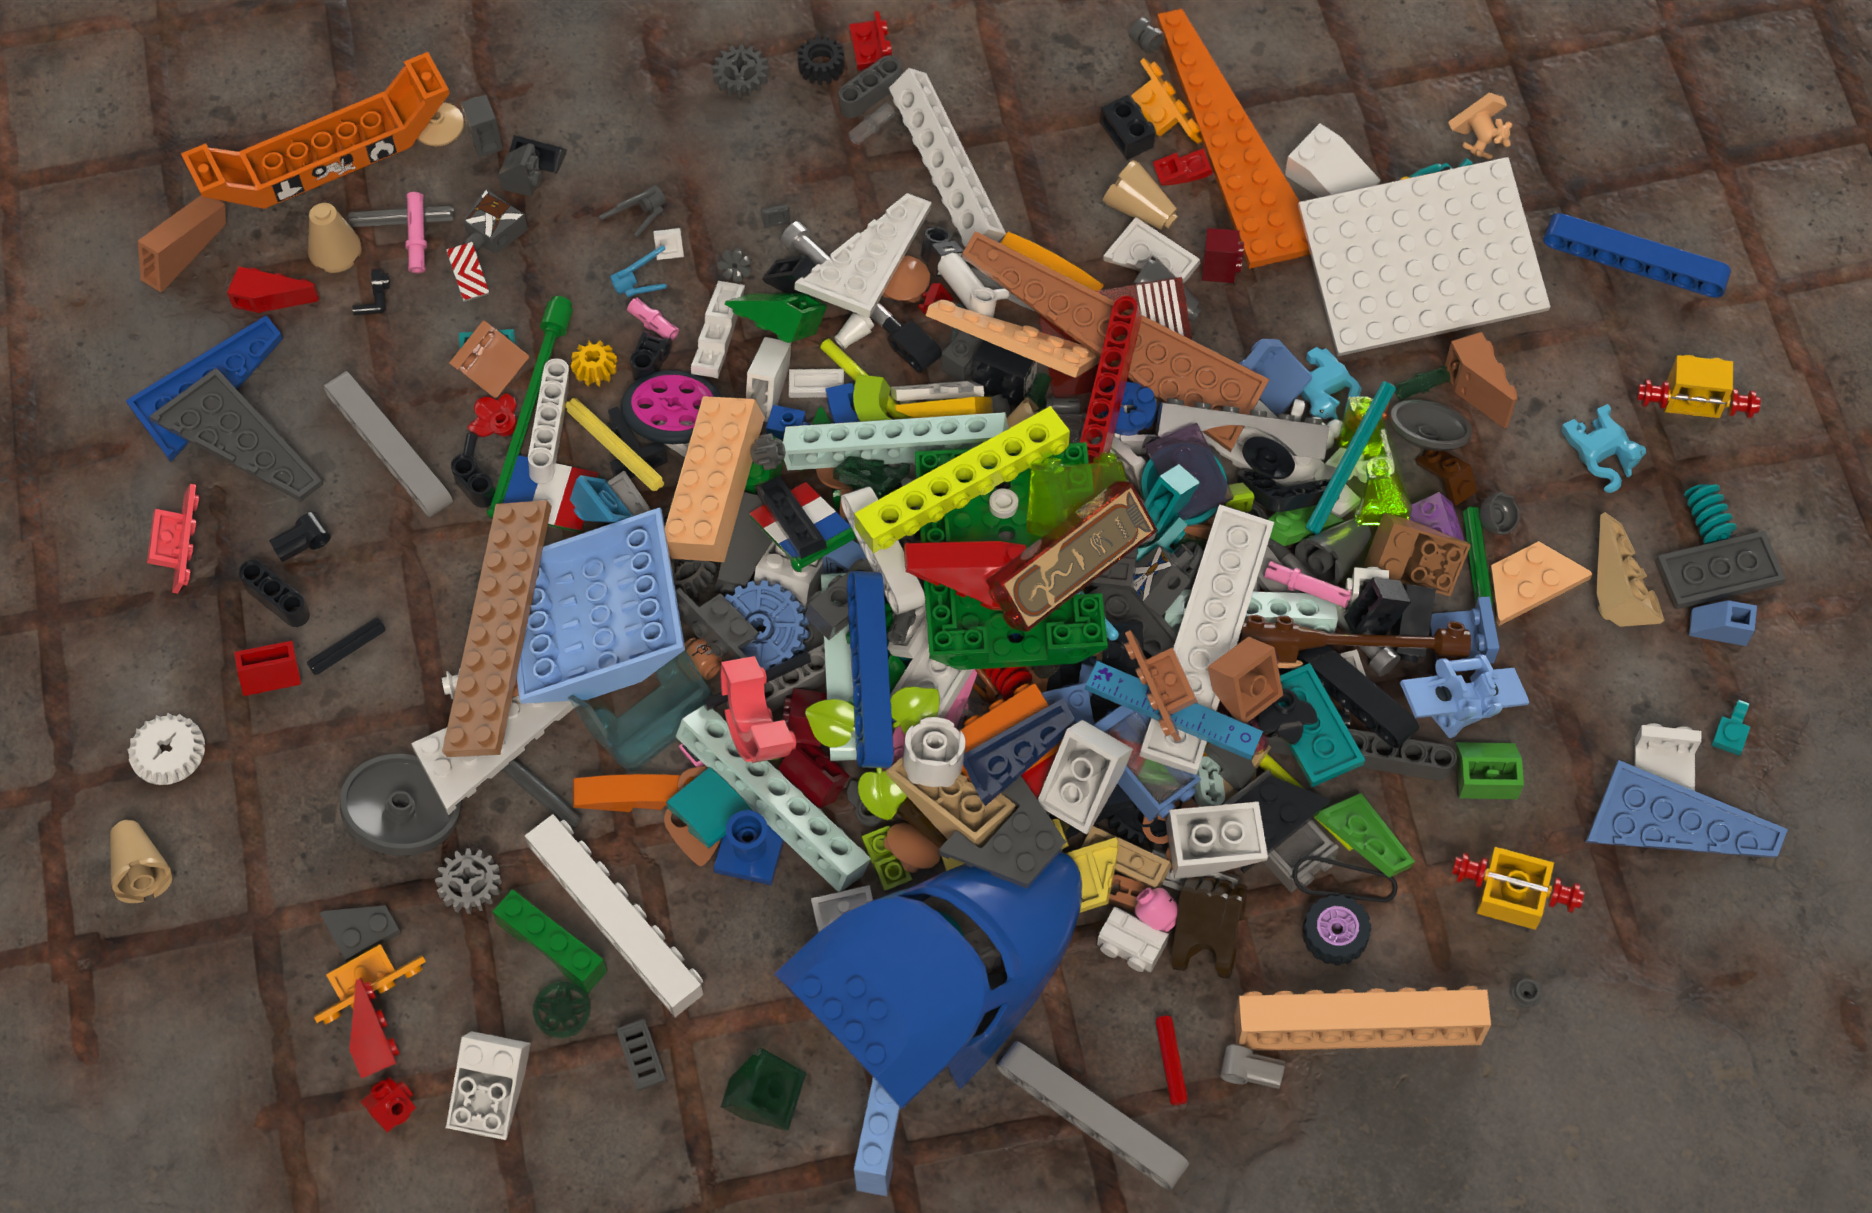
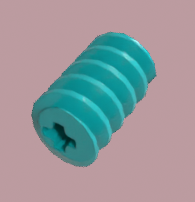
M1717 484L1696 485L1685 491L1684 494L1685 499L1688 500L1689 508L1692 509V516L1696 519L1695 523L1700 528L1699 532L1701 537L1704 538V544L1729 539L1731 533L1737 528L1735 523H1729L1733 519L1732 515L1725 513L1729 509L1728 505L1720 504L1725 498L1723 494H1717L1721 490Z

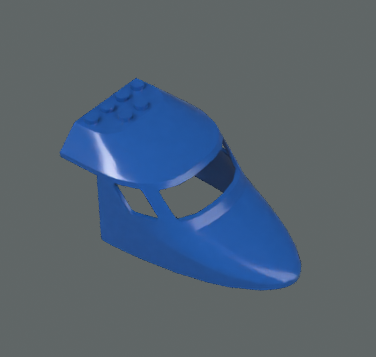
M1060 852L1029 888L1026 889L992 876L988 871L974 866L972 868L968 867L966 863L911 888L878 898L844 913L816 934L774 975L795 997L800 999L872 1075L879 1086L901 1109L946 1067L955 1085L961 1089L1007 1040L1037 1001L1057 970L1071 942L1082 906L1083 885L1079 868L1069 855ZM934 896L947 900L968 915L987 934L1002 955L1008 976L1005 983L992 991L990 990L985 965L975 949L940 913L923 903L926 899ZM1001 1005L986 1031L972 1038L985 1013Z

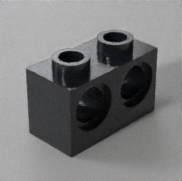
M1129 95L1101 107L1100 124L1126 160L1154 148L1156 129L1151 121L1145 119L1141 107L1138 103H1134Z

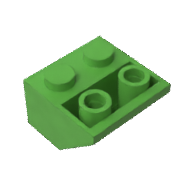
M1456 742L1459 799L1519 798L1524 786L1522 757L1515 743Z

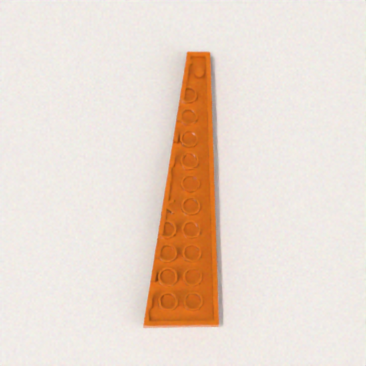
M1183 9L1157 14L1158 25L1165 34L1164 41L1193 119L1201 130L1199 135L1234 230H1240L1239 241L1244 242L1243 254L1248 268L1311 255L1298 209L1299 199Z

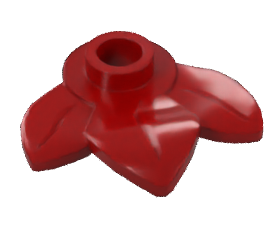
M505 393L498 400L492 397H482L476 400L474 410L478 417L467 426L468 430L479 437H487L493 433L502 437L511 435L515 431L517 418L514 415L517 407L515 399L510 394Z

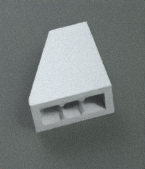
M768 337L764 338L747 372L746 399L756 400L765 417L764 422H768L773 405L778 404L790 366L791 343Z

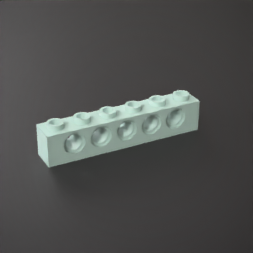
M1184 589L1162 615L1163 619L1176 634L1179 632L1192 591L1190 589ZM1253 591L1244 622H1247L1248 616L1260 615L1265 618V622L1276 623L1278 616H1289L1299 626L1325 631L1326 633H1335L1338 615L1336 604L1307 593Z

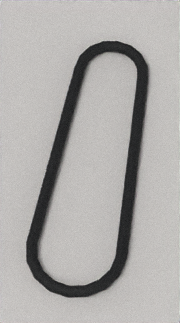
M1314 855L1299 859L1293 869L1295 885L1302 892L1311 895H1344L1349 899L1389 902L1393 900L1398 891L1396 880L1393 877L1389 878L1383 872ZM1304 861H1320L1386 877L1392 882L1393 891L1387 898L1309 890L1299 883L1297 871Z

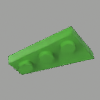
M1317 505L1273 514L1268 519L1274 522L1270 538L1283 546L1301 542L1308 535L1314 534L1306 529V525ZM1330 513L1321 531L1341 524L1345 520Z
M1362 793L1321 810L1315 817L1389 878L1411 868L1415 863Z

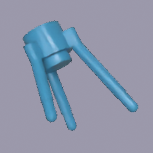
M664 245L650 252L626 269L610 275L611 282L618 295L625 293L627 298L635 294L666 289V284L633 288L637 284L633 272L666 249Z

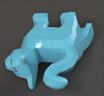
M1315 347L1307 352L1306 360L1318 367L1310 372L1312 380L1300 393L1301 397L1311 405L1309 411L1311 418L1338 419L1336 407L1339 406L1340 402L1330 395L1346 387L1350 388L1348 394L1349 403L1355 405L1362 412L1370 406L1373 399L1359 400L1361 386L1358 381L1350 376L1346 367L1339 363L1337 358L1326 348L1321 350Z
M1608 404L1597 409L1598 418L1592 422L1595 431L1586 434V426L1583 422L1578 423L1573 419L1562 425L1561 432L1568 443L1577 450L1579 460L1587 466L1594 476L1610 480V483L1604 487V491L1612 493L1621 487L1622 479L1616 471L1611 468L1599 467L1598 463L1616 454L1625 475L1630 477L1632 475V468L1637 466L1646 454V448L1629 440L1625 430L1610 417L1611 407Z

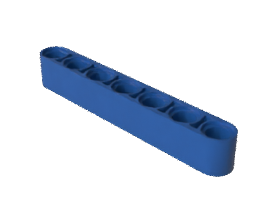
M1558 213L1552 215L1544 236V243L1550 248L1708 297L1719 298L1723 296L1731 274L1730 267L1723 262L1566 214Z
M850 571L847 580L857 763L859 767L890 768L893 762L894 751L883 576L880 572Z

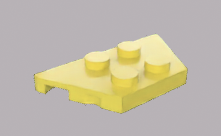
M1117 837L1065 853L1076 862L1081 874L1083 887L1080 913L1106 905L1109 902L1119 850Z

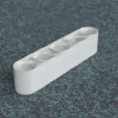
M558 358L549 360L544 366L528 453L529 476L532 481L539 484L551 481L555 473L566 409L565 404L569 392V367L564 360Z
M866 487L841 496L843 511L873 572H880L883 576L884 594L893 612L898 615L925 606L924 591L917 577L905 572L904 551L899 541L897 540L888 549H881L873 553L855 529L854 513L878 500L872 488Z

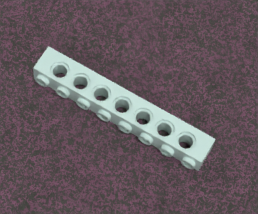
M1005 412L789 426L785 428L783 438L786 451L784 461L787 470L914 463L915 452L972 449L1009 429Z
M703 705L682 719L676 738L703 764L718 773L753 811L761 814L766 820L767 825L838 892H842L864 875L871 860L865 851L858 847L841 828L837 827L825 816L821 809L817 808L807 799L801 790L789 782L768 761L746 762L734 745L727 722L718 712H715L713 709L707 711Z

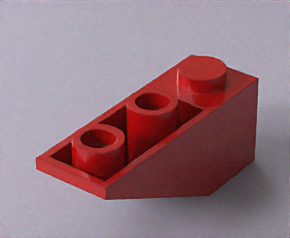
M238 266L227 291L232 307L256 313L318 302L320 299L315 284L309 280L288 278L280 273H266L253 267L244 268Z
M362 977L356 979L349 1048L361 1079L396 1064L395 1056L400 1055L394 1039H387L383 1028L387 1027L388 1024L382 1010L375 1011L371 1000L375 999L376 996L370 981L364 983Z

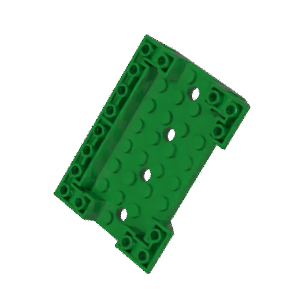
M1087 442L1069 443V446L1062 453L1049 456L1037 467L1028 468L1020 472L1015 479L1005 482L1009 484V490L1013 491L1018 497V509L1012 517L1002 519L991 513L989 509L990 496L994 491L998 490L994 487L988 494H980L971 499L966 506L960 509L955 508L946 513L939 521L930 522L920 528L921 543L1002 541L1026 545L1027 564L1029 566L1065 538L1062 510L1092 494ZM971 449L915 452L916 479ZM990 466L984 467L985 469H993ZM960 480L962 483L969 482L968 480ZM937 493V494H934V495H936V496H944L945 494H943V493ZM1008 531L1015 537L1005 541L999 537V534ZM924 580L929 658L957 670L1077 664L1108 648L1102 593L1073 595L1072 602L1070 594L1028 627L1019 610L1017 613L988 609L981 606V602L967 595L963 598L956 595V590L942 584L936 586ZM1012 633H1018L1024 639L1019 643H1012L1007 637Z

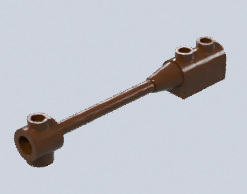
M1250 615L1247 622L1243 623L1237 642L1238 645L1247 637H1251L1275 648L1276 659L1279 663H1296L1299 650L1326 645L1432 648L1438 657L1437 659L1446 658L1449 661L1468 658L1471 650L1469 630L1465 629L1462 623L1456 621L1449 622L1447 628H1438L1433 637L1326 633L1325 631L1299 626L1289 616H1278L1276 623L1265 622V618L1260 615Z

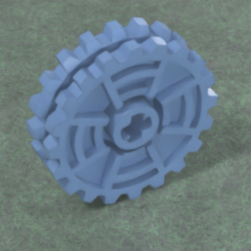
M762 580L760 585H756L754 581L748 582L747 588L743 589L741 586L735 588L736 594L733 596L727 594L724 597L756 630L759 625L766 627L764 632L759 631L756 640L741 649L747 657L755 656L759 666L763 667L765 671L796 657L799 651H805L806 646L803 644V640L809 638L810 635L805 626L810 623L803 614L805 611L804 606L797 601L798 598L789 590L782 588L777 583L773 586L768 581Z

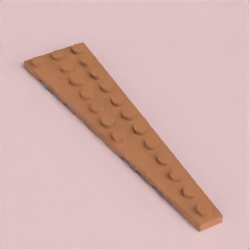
M977 231L974 232L962 253L963 259L1098 357H1101L1115 301ZM1126 310L1122 315H1130L1133 310ZM1142 315L1128 378L1131 381L1150 388L1154 393V397L1162 403H1167V398L1184 400L1183 406L1194 407L1195 402L1212 404L1211 410L1222 411L1223 406L1240 408L1239 414L1250 415V410H1254L1269 382L1268 378ZM1120 335L1115 341H1122L1127 335ZM1115 360L1110 365L1112 367L1118 366L1121 361ZM1226 425L1213 427L1202 432L1231 453L1245 426Z

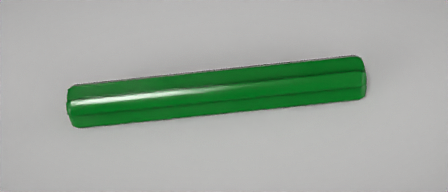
M1471 506L1463 511L1467 542L1471 544L1468 552L1475 604L1478 597L1490 596L1491 606H1493L1483 529L1479 520V508Z

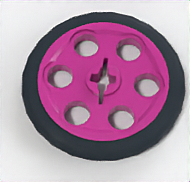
M677 370L658 371L633 382L622 396L620 407L627 425L636 434L658 443L686 444L690 443L699 412L694 407L701 405L703 396L722 397L717 387L699 375ZM656 388H662L666 391L663 393H656L653 390ZM691 389L694 392L686 394L682 393L681 390ZM649 404L652 407L648 409L640 408L639 405ZM661 420L664 421L665 424L655 425L652 422ZM683 421H690L694 424L690 426H684L680 423Z

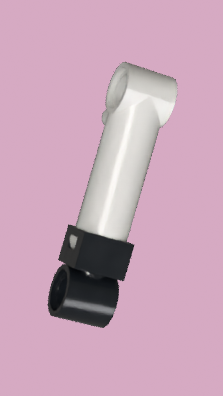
M931 227L925 230L921 258L928 262V267L935 277L942 276L968 310L994 317L997 300L1007 299L1009 291L1005 288L992 290L984 287L966 262L968 261L962 258L963 249L956 241H950L951 234L947 230L939 227Z

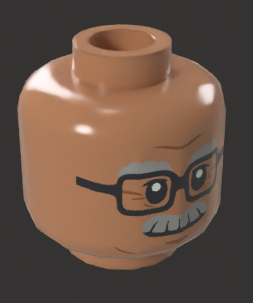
M691 638L684 644L685 650L681 654L680 661L695 679L709 680L720 672L723 659L718 658L713 653L711 646L703 638Z

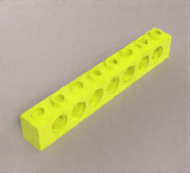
M1049 406L855 512V529L873 553L881 549H888L902 537L915 534L922 526L930 522L939 521L946 513L955 508L960 509L966 506L971 499L980 494L986 495L1004 481L1009 482L1015 479L1020 472L1028 468L1037 467L1049 456L1062 453L1069 446L1070 430L1053 408ZM1033 440H1040L1042 442L1036 443ZM1010 453H1015V454H1018V455H1016V456H1011V455H1008V454H1010ZM990 466L993 469H985L984 467ZM960 480H968L969 482L962 483ZM943 493V494H945V495H944V496H936V495H934V494ZM911 507H919L920 509H918V510H912V509H910V508H911ZM887 520H893V521H896V522L889 524V523H886L885 521H887Z

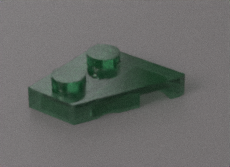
M848 456L833 469V479L857 490L871 487L877 499H881L910 473V464L902 462L900 468L884 466V460H868L862 457Z

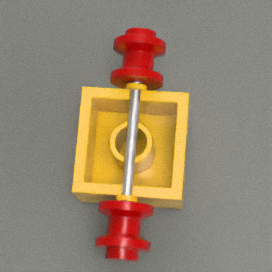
M1677 355L1667 381H1663L1660 386L1652 385L1650 379H1645L1644 383L1639 384L1637 389V400L1641 401L1642 407H1647L1649 402H1657L1659 408L1665 409L1664 412L1720 418L1724 408L1727 407L1728 416H1734L1738 411L1745 412L1746 418H1752L1754 413H1759L1761 398L1756 397V391L1750 390L1746 396L1739 395L1738 390L1733 389V361H1726L1721 358L1708 359L1693 355Z
M1494 847L1487 868L1488 859L1482 858L1478 863L1471 861L1468 853H1463L1462 858L1456 857L1452 874L1457 875L1456 882L1461 883L1464 878L1474 880L1475 887L1480 888L1484 880L1477 910L1479 915L1536 930L1543 915L1546 898H1549L1548 907L1551 908L1557 903L1566 905L1567 911L1573 913L1575 908H1581L1584 891L1580 890L1579 883H1574L1570 888L1563 886L1561 879L1556 877L1553 886L1549 885L1554 862Z

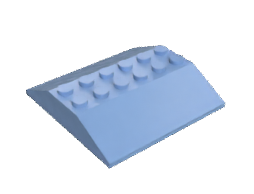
M661 508L543 547L517 672L519 700L522 704L588 700L642 682L685 650Z

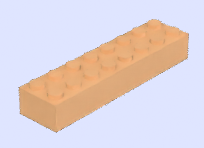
M1466 986L1459 990L1449 991L1445 987H1434L1429 989V991L1402 988L1398 992H1386L1384 989L1377 988L1368 990L1367 993H1355L1354 990L1344 989L1332 994H1324L1321 990H1311L1305 994L1279 991L1274 995L1248 992L1244 996H1239L1234 1015L1236 1045L1246 1047L1252 1051L1482 1045L1491 1027L1487 990H1478L1475 986Z

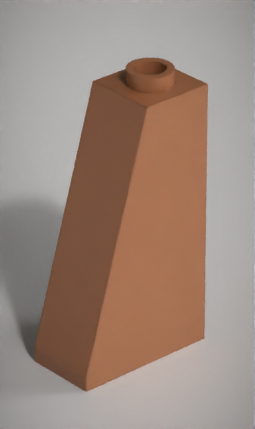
M200 195L139 239L140 280L159 292L164 291L226 225L225 204L220 200Z

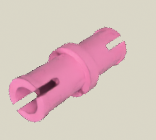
M638 297L629 303L627 311L641 320L645 328L653 330L664 339L667 337L673 341L676 338L679 328L662 317V313L657 309L653 310Z

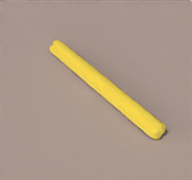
M572 398L566 402L567 412L652 491H657L664 486L662 476L578 399Z

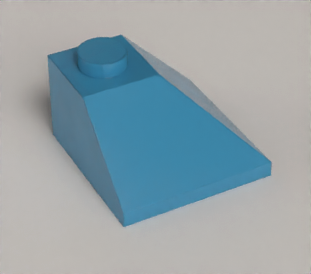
M582 475L576 479L570 501L575 506L574 512L581 520L615 523L633 517V514L605 479Z

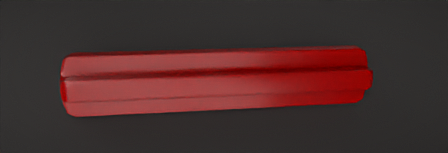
M1168 1015L1160 1016L1156 1019V1028L1170 1102L1172 1105H1183L1187 1103L1188 1098L1173 1019Z

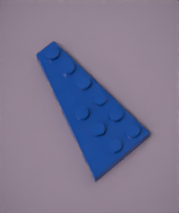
M266 315L126 400L129 408L170 463L189 441L151 422L149 416L215 368L237 390L283 340L282 335Z

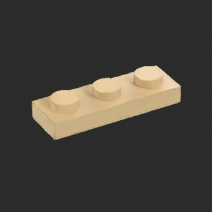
M1092 826L1081 848L1115 838L1116 836ZM1117 837L1119 850L1115 871L1151 888H1161L1172 863Z

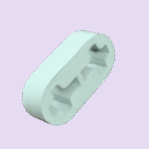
M1209 756L1202 757L1197 772L1201 780L1194 788L1197 791L1194 797L1199 807L1221 805L1225 800L1223 778L1219 775L1221 767Z

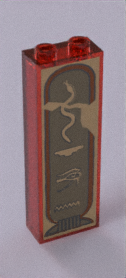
M1115 481L985 580L991 589L989 590L991 598L1002 608L1004 612L1003 619L1010 628L1028 632L1158 531L1131 482Z

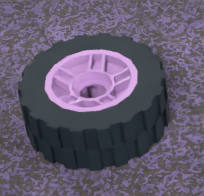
M1328 895L1327 898H1320L1315 905L1313 904L1310 907L1303 924V941L1306 942L1307 950L1311 951L1313 957L1317 960L1320 959L1326 964H1349L1352 960H1357L1361 952L1365 951L1371 935L1370 917L1364 911V907L1355 902L1356 900L1346 898L1344 895ZM1333 926L1334 929L1338 930L1342 929V933H1333L1331 927Z

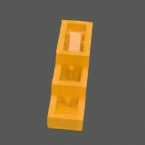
M1007 232L1000 244L1097 293L1104 286L1082 269L1057 254L1011 232Z

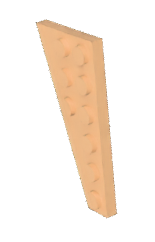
M940 300L929 305L926 313L927 317L1074 378L1099 364L1100 357L1081 344L1039 332L1038 329L1031 326L1022 327L960 308L947 300Z

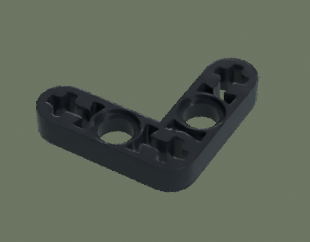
M1253 469L1240 470L1237 475V483H1244L1253 492L1255 501L1274 512H1285L1317 505L1330 479H1323L1283 487L1271 478L1265 477Z

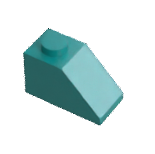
M1179 464L1159 476L1144 502L1157 534L1185 507L1200 483Z

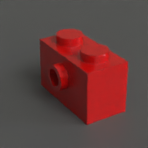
M293 641L234 652L243 696L301 685Z

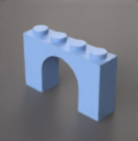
M874 1078L854 1166L856 1191L887 1196L893 1170V1144L900 1107L887 1095Z

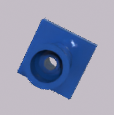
M752 810L739 811L727 822L726 835L722 837L714 865V873L772 885L784 840L767 825L764 817L758 812Z

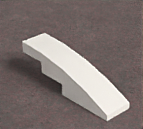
M718 281L705 313V324L698 339V350L691 365V374L713 378L719 377L738 315L732 312V308L725 305V301L743 296L745 285Z

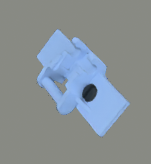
M1483 654L1476 655L1470 659L1452 661L1446 658L1438 659L1435 665L1438 676L1407 679L1400 682L1415 718L1447 715L1448 717L1453 716L1458 721L1489 718L1500 713L1502 708L1529 704L1528 697L1515 668L1493 670L1487 657ZM1475 670V673L1470 677L1471 683H1465L1462 675H1456L1455 672Z

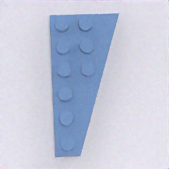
M1618 760L1585 843L1776 858L1788 829Z

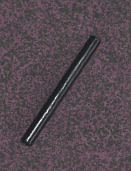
M804 652L766 670V683L810 663L811 658L809 654ZM719 692L702 700L705 709L709 711L728 702V696L722 695Z

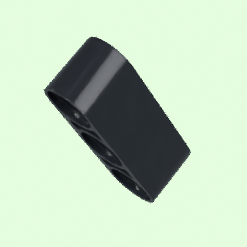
M248 560L240 566L239 577L250 595L291 627H300L307 623L310 613L300 593L257 560ZM259 575L256 579L250 580L251 577ZM279 591L276 595L269 596L271 593ZM299 607L298 610L289 612L291 609Z

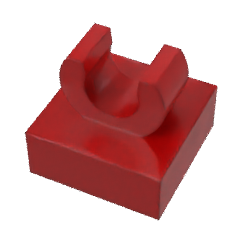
M933 283L929 291L923 293L922 296L925 302L924 304H919L918 308L926 315L929 305L940 300L953 302L954 299L941 283Z

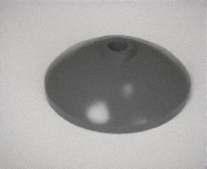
M1417 399L1399 402L1393 406L1389 417L1394 430L1402 438L1416 447L1430 451H1448L1460 448L1470 441L1473 433L1471 423L1461 413L1446 405L1428 400Z

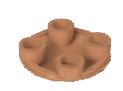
M904 256L882 296L897 301H919L930 284V273L927 266L915 257Z
M899 823L889 828L883 840L884 847L902 862V867L908 872L915 873L918 869L932 868L939 862L940 855L938 853L940 848L911 824Z

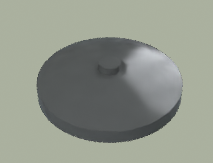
M388 754L364 762L348 776L341 791L340 813L346 829L364 846L383 854L407 856L429 851L443 843L452 834L459 819L461 801L455 805L456 809L448 815L417 756Z

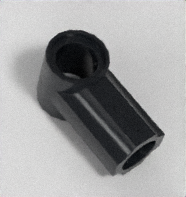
M309 512L302 515L296 521L294 527L270 539L269 542L281 562H284L308 548L315 550L323 547L330 541L331 535L316 512Z

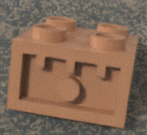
M483 320L449 363L457 370L463 372L491 396L498 398L530 357L492 325Z

